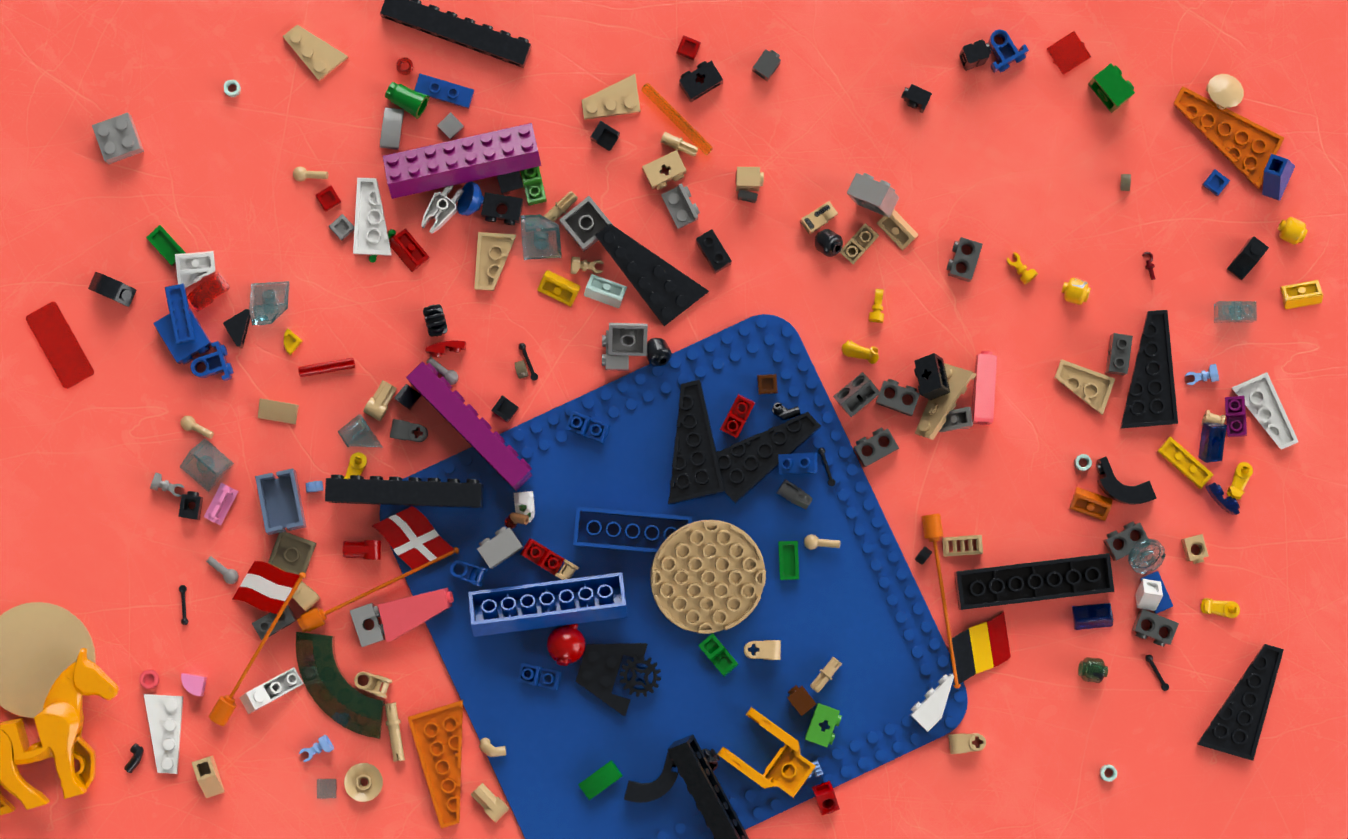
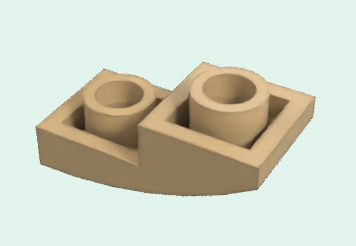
M865 223L845 244L840 253L854 264L880 235Z

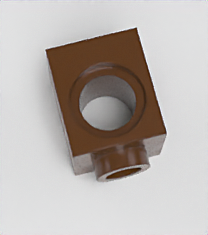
M795 685L788 691L789 696L786 698L801 716L816 705V702L802 685L799 688Z

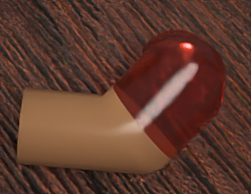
M512 512L505 519V526L514 529L518 523L527 525L529 516Z

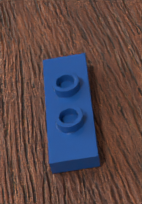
M421 73L414 89L417 92L429 95L431 98L468 109L474 94L473 89Z
M178 284L164 287L175 343L181 344L195 341L185 285Z

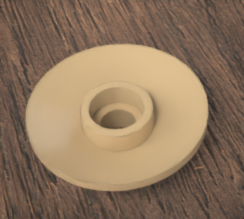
M356 764L345 775V790L356 801L367 802L373 800L382 790V775L372 764ZM361 779H367L368 784L366 786H363L361 784Z

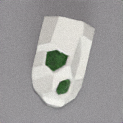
M533 491L514 493L515 512L528 515L529 522H531L535 515Z

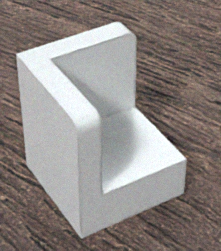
M1142 579L1135 593L1137 608L1151 611L1157 609L1163 597L1160 581Z

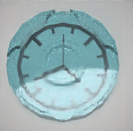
M1146 539L1137 543L1128 556L1130 567L1140 574L1156 570L1165 560V548L1156 539Z

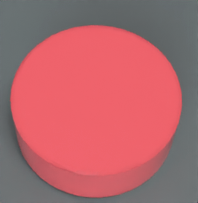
M145 670L139 677V682L145 689L155 688L160 681L158 673L154 670Z

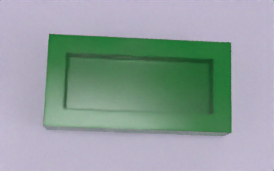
M161 225L146 237L171 266L176 264L175 254L186 253Z
M778 541L780 580L799 579L798 541Z

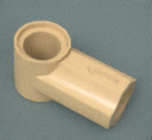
M382 380L374 396L367 402L363 412L381 421L397 388Z
M484 783L470 794L484 808L485 813L494 822H497L510 809Z

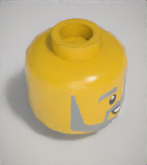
M1071 278L1068 283L1064 282L1061 293L1065 294V301L1082 305L1083 302H1087L1091 288L1088 287V282Z

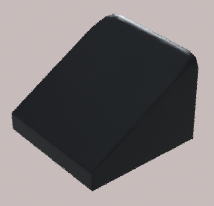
M405 384L394 399L411 410L421 397V394Z

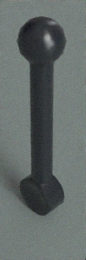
M520 343L518 347L523 352L531 372L530 377L535 381L538 379V375L534 372L526 352V345Z
M819 448L818 454L821 455L829 479L828 485L834 486L836 482L832 479L825 457V449Z
M181 585L179 587L183 616L181 624L187 625L189 622L186 618L185 592L187 587Z
M1147 655L1145 659L1150 663L1161 682V689L1167 691L1169 685L1164 682L1155 666L1153 656Z

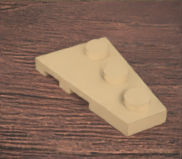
M298 24L283 35V38L319 81L349 58L346 54Z
M635 74L581 100L584 120L641 112Z
M478 232L475 290L494 291L517 236L516 234Z
M1061 359L1054 378L1103 415L1115 378Z

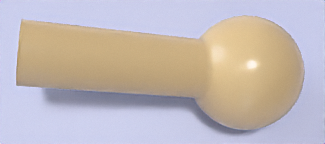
M299 166L294 169L293 177L296 181L302 182L307 178L328 179L329 173L326 171H307L306 168Z
M184 416L180 421L181 427L186 431L194 430L209 439L214 435V432L197 424L192 416Z
M810 534L805 537L804 545L810 550L816 549L818 546L840 548L841 541L818 539L816 535Z

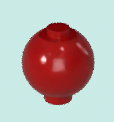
M578 624L557 627L548 637V653L559 665L568 666V664L576 662L585 651V639L583 634L577 630Z

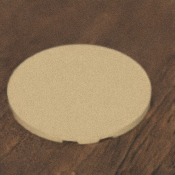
M719 520L696 521L673 532L659 547L654 557L650 574L653 597L665 617L684 630L702 634L728 630L746 619L759 603L766 581L763 556L753 539L739 527Z
M44 602L21 604L0 615V706L18 716L34 718L43 711L45 699L55 680L76 661L82 648H87V659L96 664V653L92 637L80 619L63 607Z

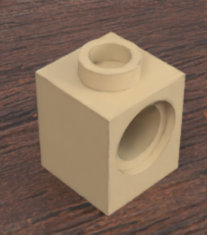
M1203 534L1181 539L1187 562L1192 561L1193 564L1204 562V557L1209 556ZM1194 544L1198 545L1200 549L1197 555L1191 552V547Z

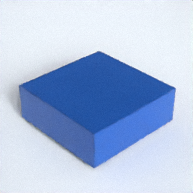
M1214 169L1202 185L1218 196L1230 180Z

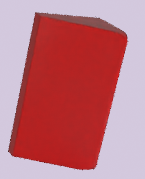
M406 228L389 241L390 247L411 272L430 258Z

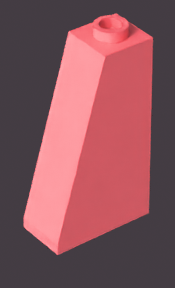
M981 351V354L976 355L975 373L977 375L974 378L971 405L973 424L990 425L994 419L997 355H993L991 351Z
M448 588L378 604L386 641L396 640L452 607V602H454L452 592Z

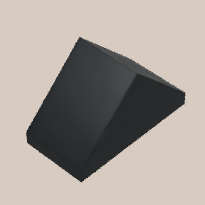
M245 309L223 322L236 346L242 349L252 311L249 309Z

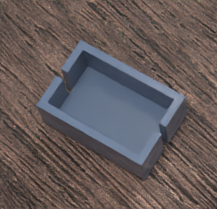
M294 469L276 472V475L279 477L277 479L273 473L255 476L265 532L268 535L286 532L285 528L289 531L306 528L296 471Z

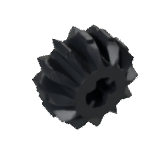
M433 304L425 307L423 315L429 335L437 337L447 333L448 329L442 306L440 304Z

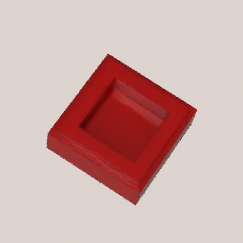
M683 35L676 54L694 61L701 42Z
M332 185L315 195L325 212L341 203Z

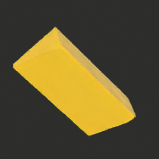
M547 270L542 277L537 291L571 307L581 286Z
M1318 280L1281 286L1280 288L1285 309L1319 304L1323 300V292Z

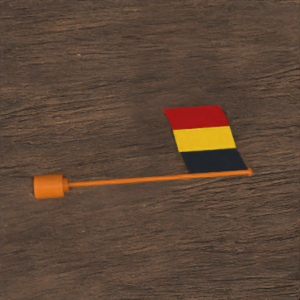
M940 513L921 516L924 539H929V542H933L955 682L953 686L958 689L961 686L960 683L977 673L999 666L1011 657L1005 615L1003 611L995 618L970 627L953 638L951 637L937 541H940V537L944 536Z

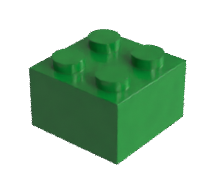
M1112 63L1096 74L1088 83L1111 113L1135 94L1133 91L1134 86L1130 81H1125L1121 76V70L1116 65L1113 66Z

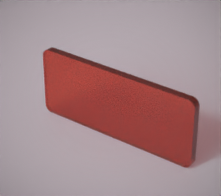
M50 302L26 316L28 325L65 389L71 388L94 374L92 365L56 302Z

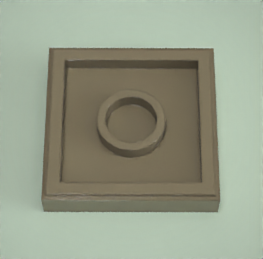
M287 532L279 533L268 563L286 572L298 575L301 572L306 574L317 543Z

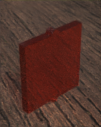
M1075 31L1046 49L1054 60L1053 63L1058 66L1063 75L1092 57L1084 46L1085 43L1080 40Z

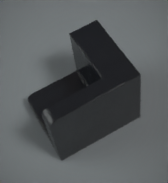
M600 121L590 138L593 142L611 151L620 137V132Z
M519 171L497 176L502 195L510 194V191L523 188Z
M502 395L491 411L508 423L519 407Z

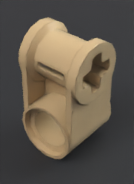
M301 581L292 598L307 612L320 599V596Z
M781 640L750 641L744 646V654L751 659L781 660ZM752 644L754 645V648H758V652H755L754 655H752L751 652H748V648H750Z
M365 671L359 672L354 678L356 687L382 698H387L386 693L389 684L393 682L389 678ZM360 675L368 677L367 685L362 686L358 683Z
M979 733L948 735L950 754L981 751L986 746L985 737ZM975 737L982 740V743L977 748L976 745L972 744Z

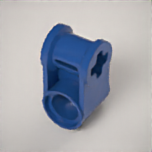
M455 561L450 566V572L454 577L479 587L483 586L482 581L488 569L463 561ZM456 564L464 566L463 574L457 575L454 573L453 568Z

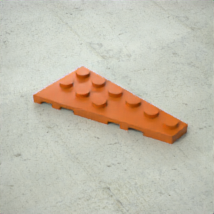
M1182 86L1173 105L1259 189L1263 182L1264 170L1271 154H1277L1285 137L1227 108L1219 109L1213 101Z
M463 700L407 717L441 829L460 823Z

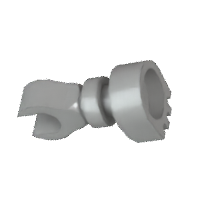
M156 472L150 489L158 491V488H162V491L165 492L167 490L174 496L180 497L182 495L176 494L174 490L178 486L181 488L185 487L178 483L171 484L168 480L162 481V475Z

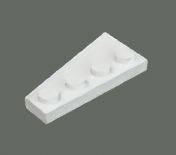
M144 694L157 773L178 774L183 696Z

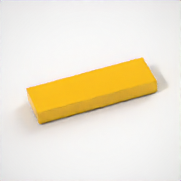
M1171 436L1157 450L1158 453L1199 489H1202L1214 475Z

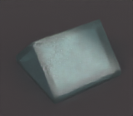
M204 438L189 451L180 468L209 492L234 463Z

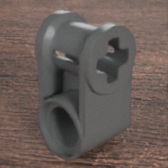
M393 419L389 438L423 442L428 437V430L425 426L398 419ZM420 428V431L423 432V435H420L417 438V435L414 434V431H418Z

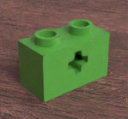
M817 703L804 739L824 747H828V744L832 745L835 738L833 733L834 727L839 726L842 715H839L840 711ZM824 720H827V725H829V728H825L824 731H821L819 723H823Z

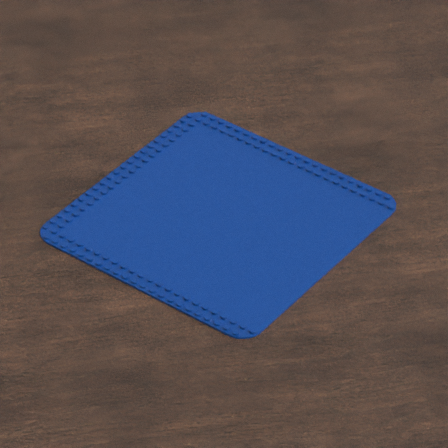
M769 314L752 316L672 353L670 360L663 366H653L651 364L644 366L501 433L500 435L505 441L504 445L506 447L510 445L519 455L517 458L519 460L523 458L532 468L530 472L533 476L517 491L473 447L402 479V481H408L409 477H418L422 481H428V478H440L441 482H447V479H459L460 483H467V479H477L479 483L484 485L483 508L413 506L428 519L437 533L451 547L459 549V553H454L405 577V580L413 596L448 588L453 594L454 602H452V607L425 623L460 699L463 700V705L479 740L488 738L494 747L506 746V756L487 757L525 839H714V835L710 828L707 827L701 811L697 809L696 802L692 794L688 792L687 785L679 773L674 785L665 795L644 803L624 800L628 781L631 780L639 783L655 781L664 769L667 749L673 742L692 734L695 736L701 750L706 748L709 750L714 749L718 754L721 748L725 747L763 775L767 766L785 743L746 715L751 707L798 740L801 755L810 762L818 760L823 775L816 777L815 774H812V777L805 781L793 798L779 787L762 788L719 756L720 760L717 761L718 767L713 772L744 830L815 797L812 789L813 786L830 781L832 787L835 788L947 735L964 718L968 704L966 687L962 682L960 683V688H954V679L942 718L929 732L910 716L912 713L911 708L918 701L922 703L926 699L924 695L931 688L935 690L940 685L938 681L942 676L953 674L951 656L796 329L783 318ZM777 374L778 393L758 395L757 375ZM701 380L716 452L790 420H783L774 415L772 408L776 402L782 403L787 409L798 406L801 414L809 412L821 425V428L792 454L817 453L818 472L816 474H779L778 465L736 504L725 492L669 505L681 384ZM740 394L756 403L741 432L735 438L720 430L737 395ZM574 411L610 425L604 444L565 429L571 412ZM819 448L825 449V457L829 466V470L832 479H834L836 482L834 486L828 485L829 479L824 467L822 457L820 454H818ZM785 479L801 488L813 498L807 509L792 504L781 497V495L776 494ZM533 491L535 504L534 518L527 525L515 524L510 518V514L515 512L514 493ZM380 505V521L411 506ZM519 505L520 511L524 512L527 509L526 505ZM576 507L692 517V523L701 520H719L733 524L745 531L756 543L763 556L766 581L761 599L752 613L741 623L728 630L713 633L739 665L724 677L698 646L712 633L702 634L684 630L672 623L661 612L653 597L650 584L651 567L656 553L573 546ZM502 527H506V529L510 527L523 547L531 538L578 566L579 569L574 572L571 579L622 572L628 617L579 623L577 630L584 636L585 649L587 644L647 643L644 659L647 660L651 657L652 664L654 662L658 663L655 669H661V672L657 674V676L661 677V680L656 681L659 687H652L654 693L647 691L646 697L643 693L636 697V692L630 695L629 688L623 689L625 683H620V679L624 678V676L619 675L620 671H625L622 668V664L628 665V658L631 661L634 660L633 657L626 655L622 657L612 689V694L631 699L626 716L621 715L578 684L576 678L583 655L576 662L568 664V666H562L557 664V661L549 655L547 650V640L550 633L557 627L562 626L474 637L471 627L468 592L562 580L520 555L523 549L493 569H490L477 550L480 547L479 543L486 538L491 540L496 536L495 532ZM813 534L818 539L839 540L841 545L840 548L818 546L816 549L810 550L805 547L804 539L806 536ZM778 541H798L799 579L780 580ZM392 549L402 573L404 574L412 570ZM463 561L488 569L482 581L483 586L479 587L454 577L450 572L452 563ZM564 562L557 573H559V571L561 570L562 566L564 565ZM456 564L453 568L454 573L457 575L463 574L464 566ZM781 640V660L748 658L744 654V646L750 641ZM752 644V646L748 648V652H751L752 655H754L755 652H758V648H754V645ZM835 657L842 665L834 673L832 680L829 679L820 692H815L810 687L811 683L819 675V670H823L831 658ZM521 663L561 671L558 690L517 682ZM642 663L637 664L639 667L647 666L646 664ZM631 669L627 673L628 680L633 676ZM637 672L636 679L641 678L644 680L645 673L640 674ZM653 672L648 675L650 683L653 680ZM642 685L634 686L636 688H644ZM795 685L798 688L802 685L816 704L820 703L840 711L839 715H842L839 726L834 727L833 733L835 738L832 745L828 744V747H824L804 739L816 705L801 716L786 698L789 696L788 691ZM824 720L823 723H819L821 731H824L825 728H829V725H827V720ZM612 760L623 776L589 800L578 784ZM672 767V769H671L672 771L678 772V768H677V767H676V768Z

